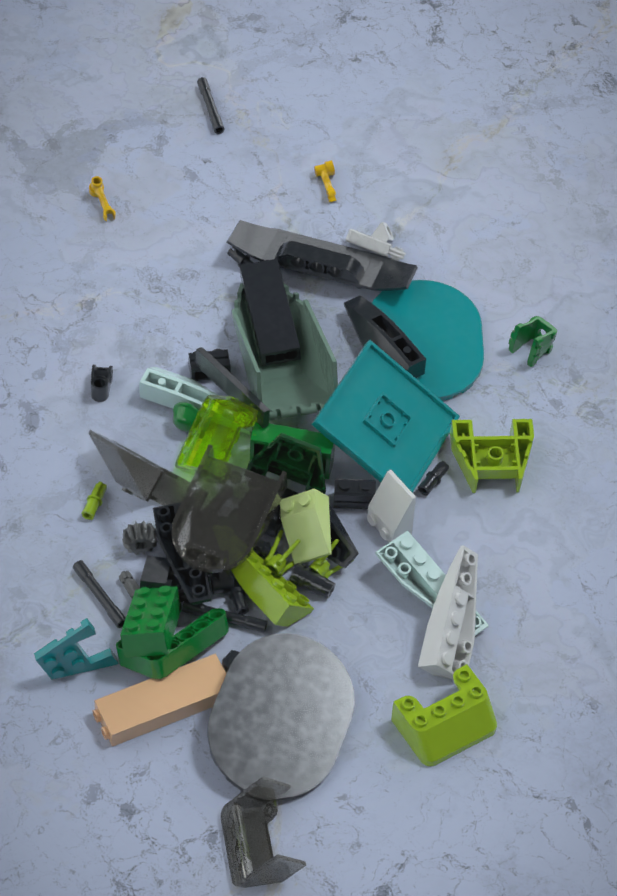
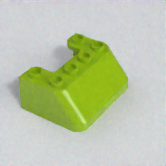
M468 664L458 668L453 674V682L459 691L426 708H423L420 702L413 696H403L393 701L391 721L419 760L426 766H436L493 736L496 732L497 721L487 690Z

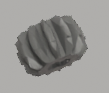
M135 521L134 525L128 524V527L123 530L122 541L124 547L129 553L134 552L136 555L139 553L145 555L146 551L152 552L153 547H156L158 542L156 528L152 526V523L146 524L145 521L141 523Z

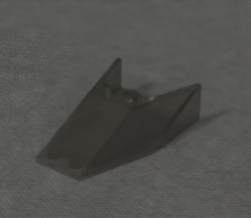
M92 430L89 431L88 434L114 480L123 486L122 490L130 495L134 494V496L147 502L151 499L163 506L194 499L197 514L200 512L209 492L116 441Z

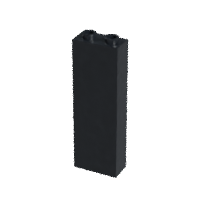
M272 259L239 265L240 278L262 366L301 360L300 345L278 260Z

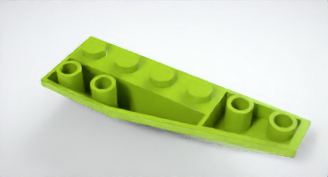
M213 526L212 529L221 551H228L230 569L238 583L275 625L288 627L314 610L309 604V599L296 590L295 584L286 580L283 576L271 575L272 571L265 566L264 560L238 538L230 527Z

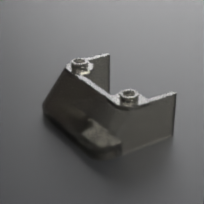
M262 777L223 806L220 818L231 880L235 886L247 888L281 883L306 866L305 861L279 854L273 856L268 823L277 815L276 799L291 789L290 784Z

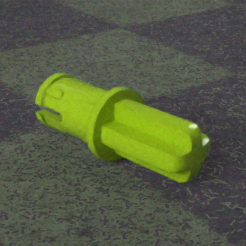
M99 481L96 483L91 495L87 496V503L81 513L82 517L87 520L94 519L98 507L103 503L102 498L107 490V485L103 484V482Z

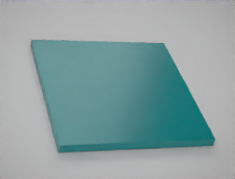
M369 340L311 425L380 483L387 471L392 470L413 493L450 434L452 420H458L460 415L375 343Z

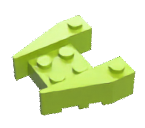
M512 419L510 436H474L472 420H452L450 429L451 451L472 493H476L478 479H515L516 492H520L534 439L533 420Z

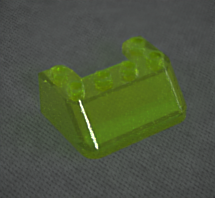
M208 395L204 399L177 457L175 467L210 483L225 485L232 475L230 466L225 463L231 458V450L239 440L241 428L247 429L256 423L258 410L232 396Z

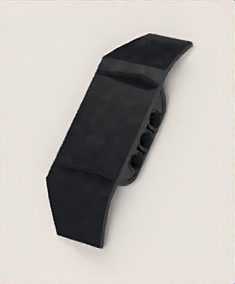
M242 220L237 223L227 240L228 244L258 261L277 259L279 267L353 285L358 289L364 288L377 291L408 289L418 269L417 265L396 261L386 256L281 229L263 227Z

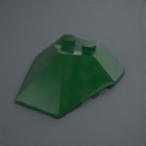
M280 433L249 461L244 477L263 483L267 472H271L305 485L304 492L315 488L323 494L326 493L321 448Z

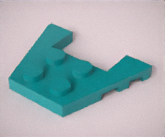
M88 618L80 622L81 626L77 629L70 628L66 631V636L61 640L57 641V639H54L34 653L37 663L51 680L119 664L116 655L110 648L89 657L79 645V641L96 635L95 628Z

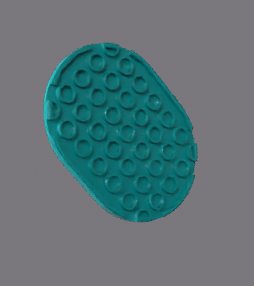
M412 280L408 289L382 291L376 296L372 304L386 314L426 358L425 374L416 378L442 401L452 399V396L464 393L473 386V383L481 374L484 362L482 321L478 309L464 293L452 286L437 281Z

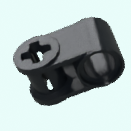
M95 364L92 365L90 382L93 400L103 402L108 399L113 379V366L97 367Z

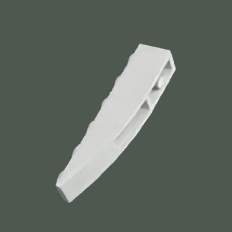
M464 545L460 546L437 595L427 625L418 667L426 672L453 679V674L458 668L466 664L469 666L475 641L478 554Z

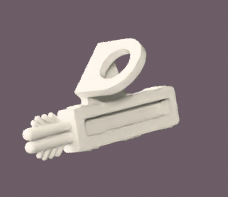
M384 222L379 224L371 236L354 229H349L346 241L351 244L371 250L382 256L388 257L390 255L392 259L394 258L397 261L403 260L406 255L402 248L400 249L397 246L392 248V244L387 243V241H392L394 238L389 226Z

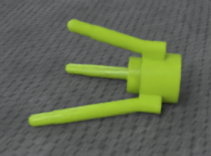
M283 530L279 531L269 555L264 560L265 566L272 571L271 575L282 576L285 571L295 565L294 561L286 565V558L301 542L300 539H297L283 555H274L284 533Z
M335 539L331 544V552L339 542L338 539ZM328 556L315 559L309 566L312 572L329 578L343 567L337 565L329 570L330 564L326 560Z

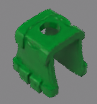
M534 316L529 322L519 323L515 326L508 343L509 351L514 353L525 343L533 339L527 365L532 367L545 353L549 354L552 351L557 329L542 317ZM541 329H543L546 332V334L542 335Z

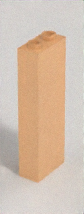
M215 653L179 667L162 679L151 678L94 700L95 709L92 710L95 721L97 723L100 722L102 725L101 731L104 739H109L113 747L212 708L225 679L226 672Z

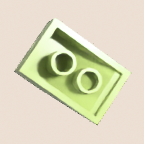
M314 488L280 500L281 521L289 548L297 539L301 541L291 552L294 564H303L331 555L329 497Z

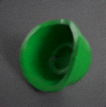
M185 402L174 405L173 424L178 429L185 432H194L206 422L204 415L193 405Z

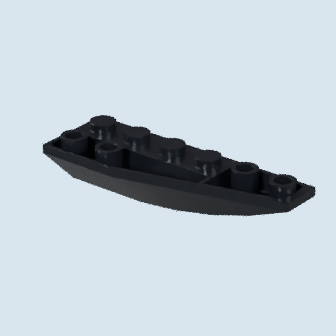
M360 295L344 302V307L362 347H364L367 341L371 340L413 377L418 378L425 374L426 358L386 314Z
M194 499L154 507L153 513L159 545L190 605L212 601Z

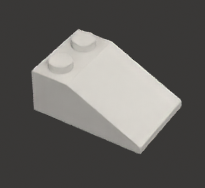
M392 470L387 471L368 506L367 515L370 525L375 526L380 532L381 537L389 543L406 531H409L412 535L416 496Z

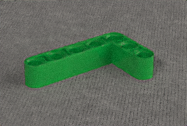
M221 608L212 609L173 636L168 655L125 658L122 642L119 640L116 643L119 663L122 667L152 679H162L229 632L226 612Z

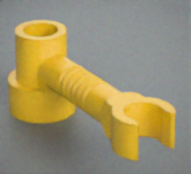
M332 160L314 166L316 177L321 176L328 201H337L335 189L332 187L329 176L335 175Z
M94 176L89 185V193L93 197H98L103 208L104 220L107 221V214H112L115 219L116 212L109 206L104 194L103 180L99 176Z

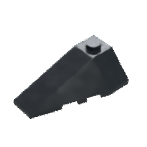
M329 505L331 544L335 539H338L339 542L327 558L339 566L347 568L359 553L336 512Z

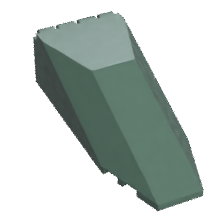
M240 283L237 292L238 299L234 301L235 308L231 311L250 391L270 409L269 420L277 419V416L286 418L297 416V413L308 415L315 414L318 410L321 411L338 385L337 361L307 299L301 301L299 293H290L289 286L284 283L300 345L301 360L262 366L243 286Z

